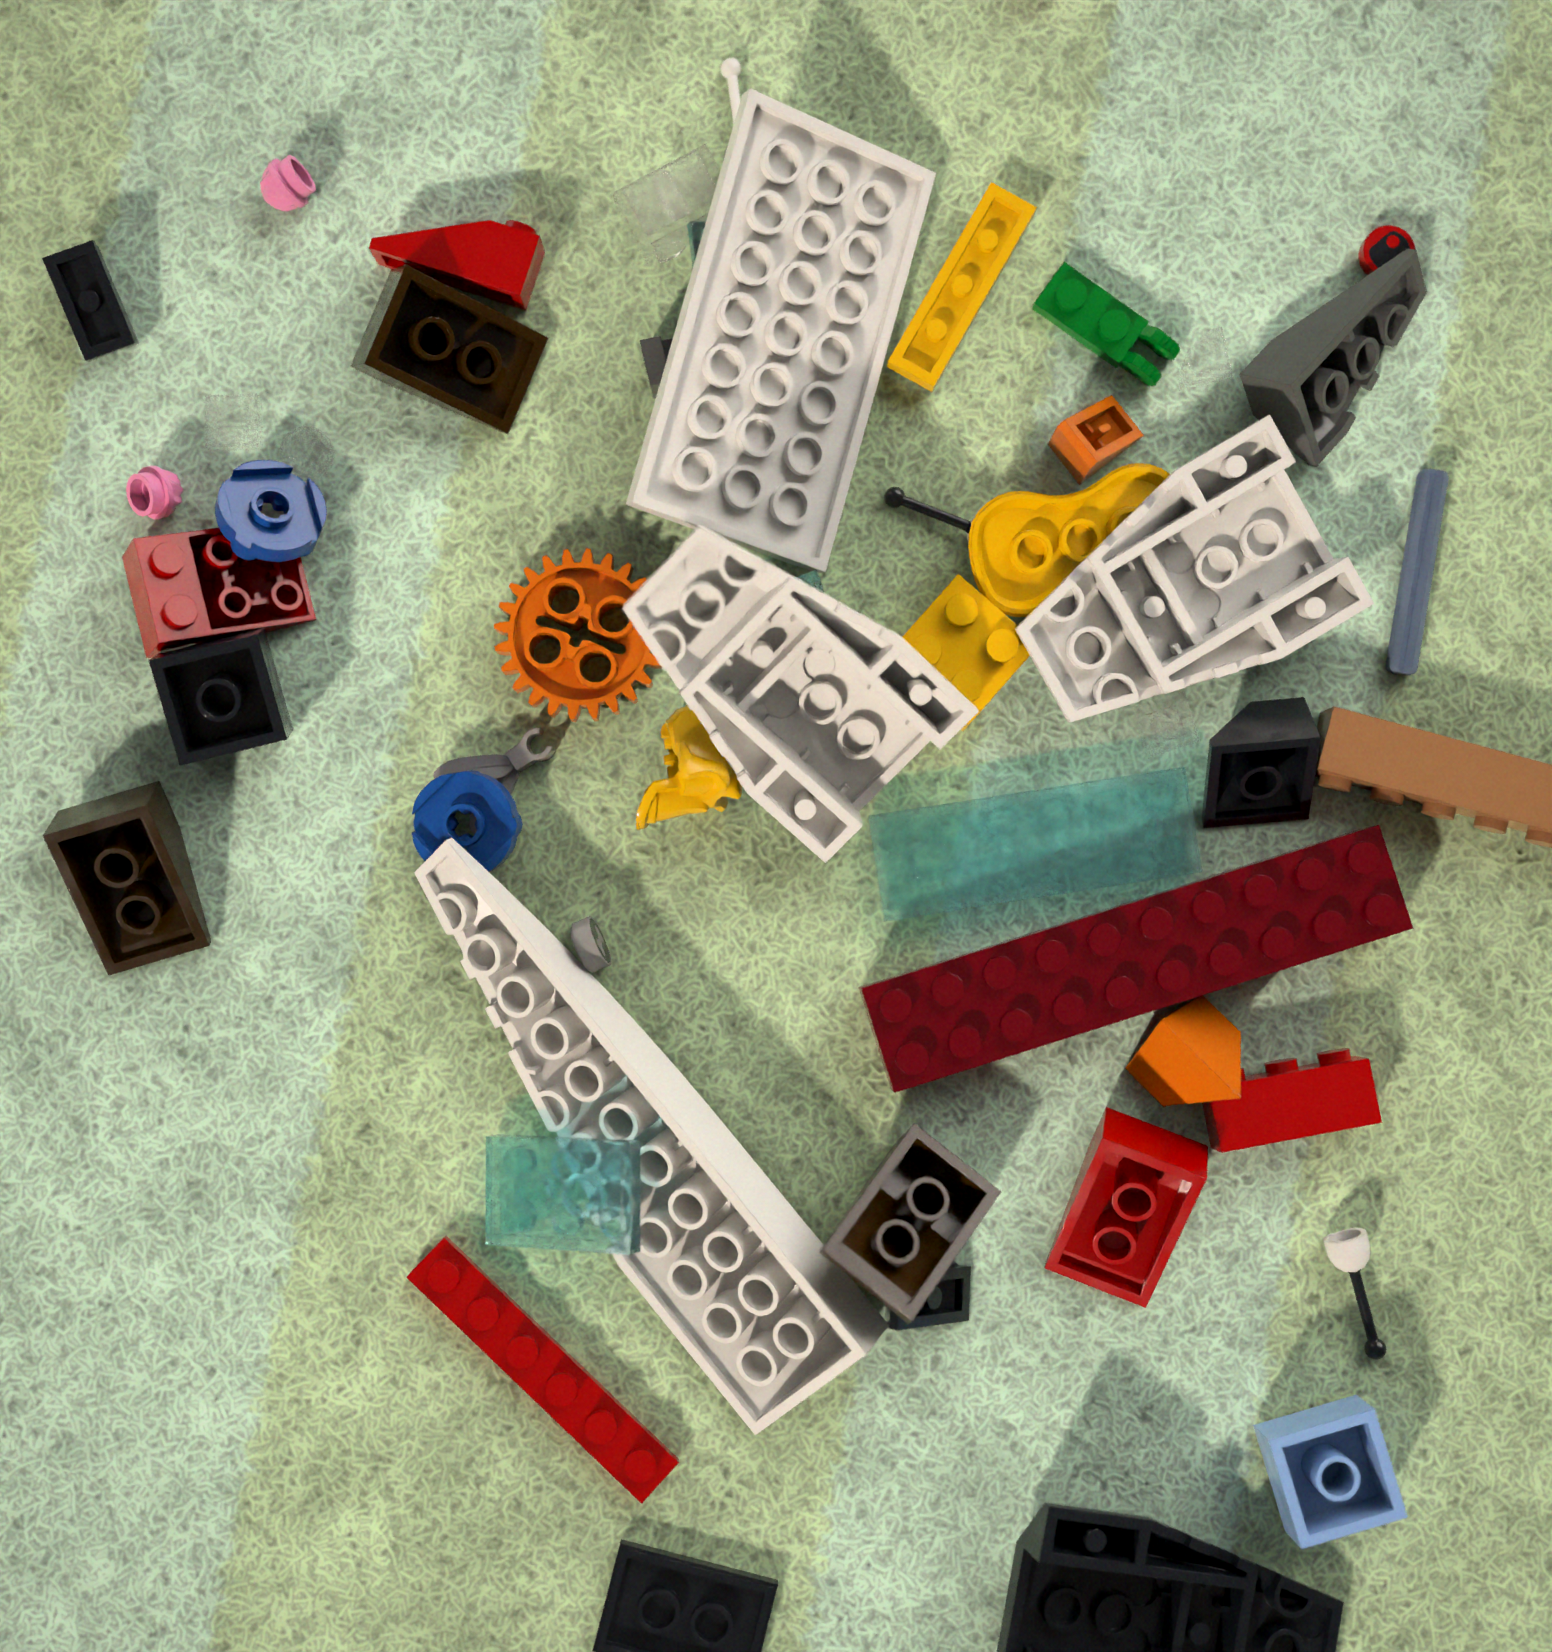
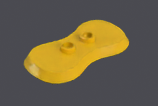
M1133 463L1111 471L1093 485L1075 493L1047 495L1029 491L1006 492L988 501L977 512L969 532V559L973 577L980 593L1005 615L1027 617L1170 474L1164 469L1151 464Z

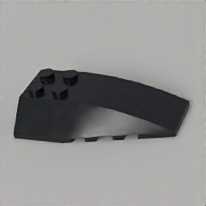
M1044 1503L1016 1541L997 1652H1336L1344 1602L1150 1517Z

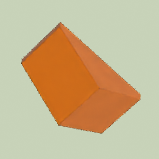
M1110 395L1063 420L1055 429L1048 442V446L1077 483L1081 485L1144 435L1113 395Z

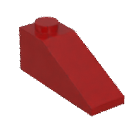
M485 220L375 237L371 239L369 250L378 265L394 269L406 264L451 288L525 311L527 310L545 255L540 235H536V231L529 225L515 220H507L505 225Z

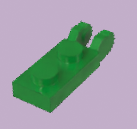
M1063 262L1032 306L1034 311L1113 367L1117 368L1120 366L1148 386H1155L1162 377V374L1157 367L1140 354L1129 351L1134 343L1139 340L1158 356L1171 361L1181 351L1179 344L1167 336L1165 332L1157 327L1148 325V320L1066 262Z

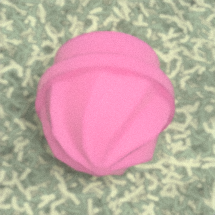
M292 155L286 156L281 161L278 159L270 161L268 167L264 170L262 181L260 182L264 200L272 207L284 212L303 208L309 202L308 196L316 191L312 177L305 167Z
M157 466L143 467L137 474L131 475L127 481L126 493L128 502L133 511L139 516H148L155 520L163 519L173 513L176 506L182 503L181 494L183 488L181 487L180 480L176 474L168 470H163Z

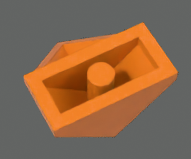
M1202 995L1163 1018L1125 1069L1163 1108L1171 1105L1241 1098V1032Z

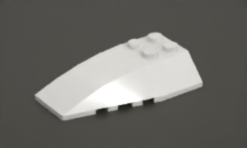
M1270 415L1265 416L1174 470L1015 628L1068 722L1071 723L1134 704L1140 700L1160 694H1167L1213 678H1220L1246 668L1282 659L1374 604L1349 557L1333 559L1284 469L1296 463Z
M700 524L622 606V609L663 670L667 671L680 690V695L690 710L694 711L709 733L710 739L717 750L725 757L736 773L738 781L747 794L825 863L863 827L859 811L930 741L941 749L979 712L978 708L901 635Z

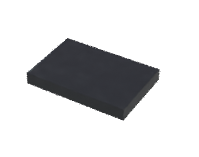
M621 1539L593 1652H761L778 1587V1580Z

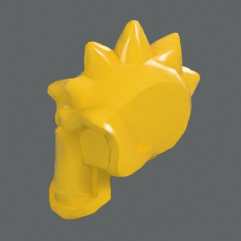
M688 705L676 709L661 728L664 748L669 751V755L663 756L664 765H671L667 767L668 778L653 781L645 790L636 813V829L638 830L647 828L649 824L656 823L657 821L707 812L709 808H715L717 811L723 812L728 805L727 797L739 799L742 795V785L738 781L736 773L725 757L717 750L710 739L709 733L694 711H691Z

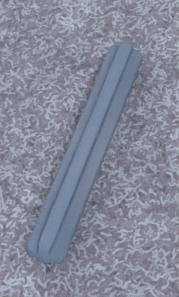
M1423 469L1416 478L1385 665L1388 672L1397 675L1407 676L1415 674L1418 669L1449 480L1448 473L1442 470Z

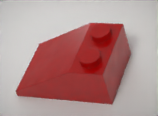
M1106 1107L1087 1149L1044 1268L1146 1308L1207 1180L1208 1146Z

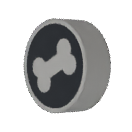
M589 916L572 923L570 928L571 938L584 967L594 973L610 966L612 963L611 955L600 927L594 918Z

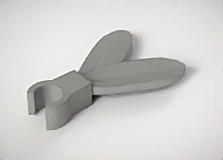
M533 728L528 730L523 735L521 742L506 752V755H480L453 759L438 767L434 771L433 777L435 779L445 774L474 770L495 778L512 795L519 772H523L538 761L549 760L553 757L557 748L547 746L541 754H534L531 750V742L535 737L543 735L544 730ZM470 813L469 827L471 833L475 835L477 831L474 825L476 817L473 813Z

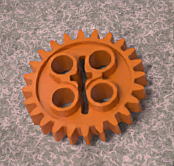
M590 548L585 549L581 562H574L569 550L564 549L562 565L555 566L552 560L545 555L542 557L545 572L538 575L532 569L524 568L523 570L530 583L525 588L518 584L510 583L509 588L518 599L515 603H499V608L506 615L510 616V619L507 622L494 624V629L498 633L508 636V640L494 647L498 654L512 656V659L507 661L501 667V670L505 675L521 674L512 686L517 693L524 692L531 687L533 688L528 701L533 708H536L545 699H548V714L550 717L555 718L562 707L566 706L568 707L569 718L572 722H577L582 708H587L592 719L599 721L600 706L605 704L608 705L615 715L620 714L618 698L624 696L636 704L638 698L633 689L635 684L638 683L649 688L653 686L651 679L645 673L646 668L662 669V667L630 619L627 626L621 631L609 632L602 628V617L610 609L622 608L627 600L645 583L647 578L644 577L631 583L633 567L629 562L616 572L613 570L614 557L611 553H607L600 565L594 562L593 553ZM572 590L578 593L580 597L579 604L575 610L567 614H560L553 610L552 602L559 592ZM545 617L575 631H579L583 623L588 624V629L593 637L609 643L623 645L626 651L620 655L588 640H582L579 647H575V642L568 633L542 627L537 624V619ZM545 639H554L560 642L561 646L558 658L548 664L536 662L534 659V649L537 644ZM594 657H604L611 663L609 675L599 682H590L583 676L586 662Z

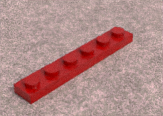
M447 1236L406 1277L641 1504L678 1465L679 1459Z

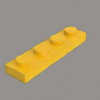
M993 182L990 183L887 362L889 369L933 392L1035 215L1036 206Z

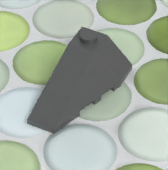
M1404 250L1271 340L1240 373L1253 416L1260 420L1270 415L1286 445L1308 465L1317 467L1348 433L1356 417L1347 410L1360 387L1371 391L1377 382L1379 374L1375 371L1379 360V353L1384 345L1391 347L1398 345L1424 299L1427 291L1416 250Z

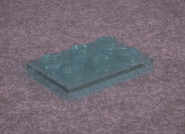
M505 1134L486 1136L485 1245L626 1255L640 1252V1140Z

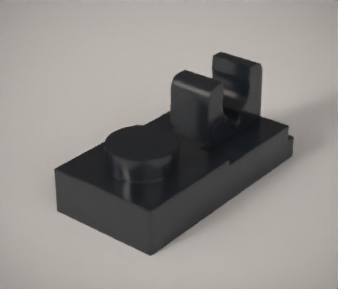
M94 240L42 258L85 361H92L139 344L99 246L96 245Z

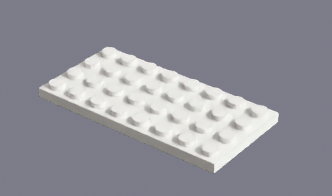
M751 88L742 94L626 505L692 529H696L700 524L739 546L814 573L826 572L936 176L935 172Z

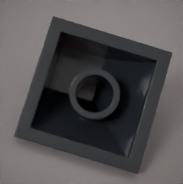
M1304 697L1252 701L1209 740L1202 808L1203 828L1309 819L1321 736Z

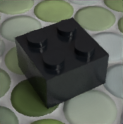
M265 628L160 652L148 660L180 766L287 740L293 731Z

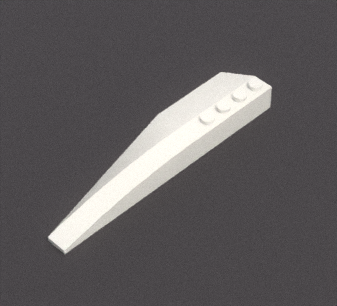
M453 838L447 839L414 874L447 935H454L460 946L464 958L460 962L470 980L476 977L490 1004L485 1010L494 1028L502 1027L513 1048L508 1054L547 1130L557 1133L565 1149L566 1155L562 1158L571 1176L578 1174L591 1199L587 1206L596 1224L599 1225L604 1222L617 1241V1244L610 1248L613 1257L621 1270L746 1425L757 1435L867 1355L888 1328L887 1322L853 1280L819 1252L823 1247L821 1241L715 1112L635 1020L575 956L492 874Z

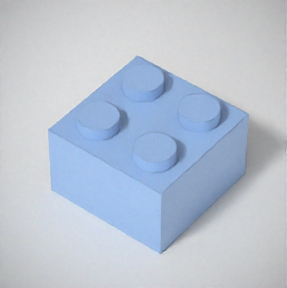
M1349 1396L1253 1425L1284 1530L1301 1549L1408 1518L1375 1408L1359 1396Z

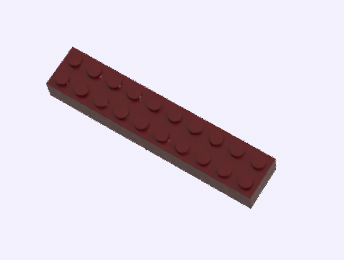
M1375 825L859 987V991L890 1089L896 1093L1413 929V925L1380 826Z

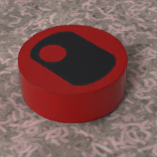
M1385 225L1376 228L1360 246L1358 258L1362 270L1366 275H1369L1404 250H1416L1414 241L1400 227Z

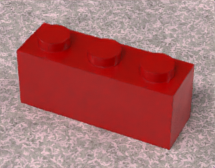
M1341 1048L1317 1053L1318 1063L1298 1066L1297 1058L1279 1059L1264 1063L1266 1072L1245 1076L1244 1068H1241V1098L1202 1102L1210 1147L1223 1153L1382 1123L1369 1058L1351 1056L1349 1048Z

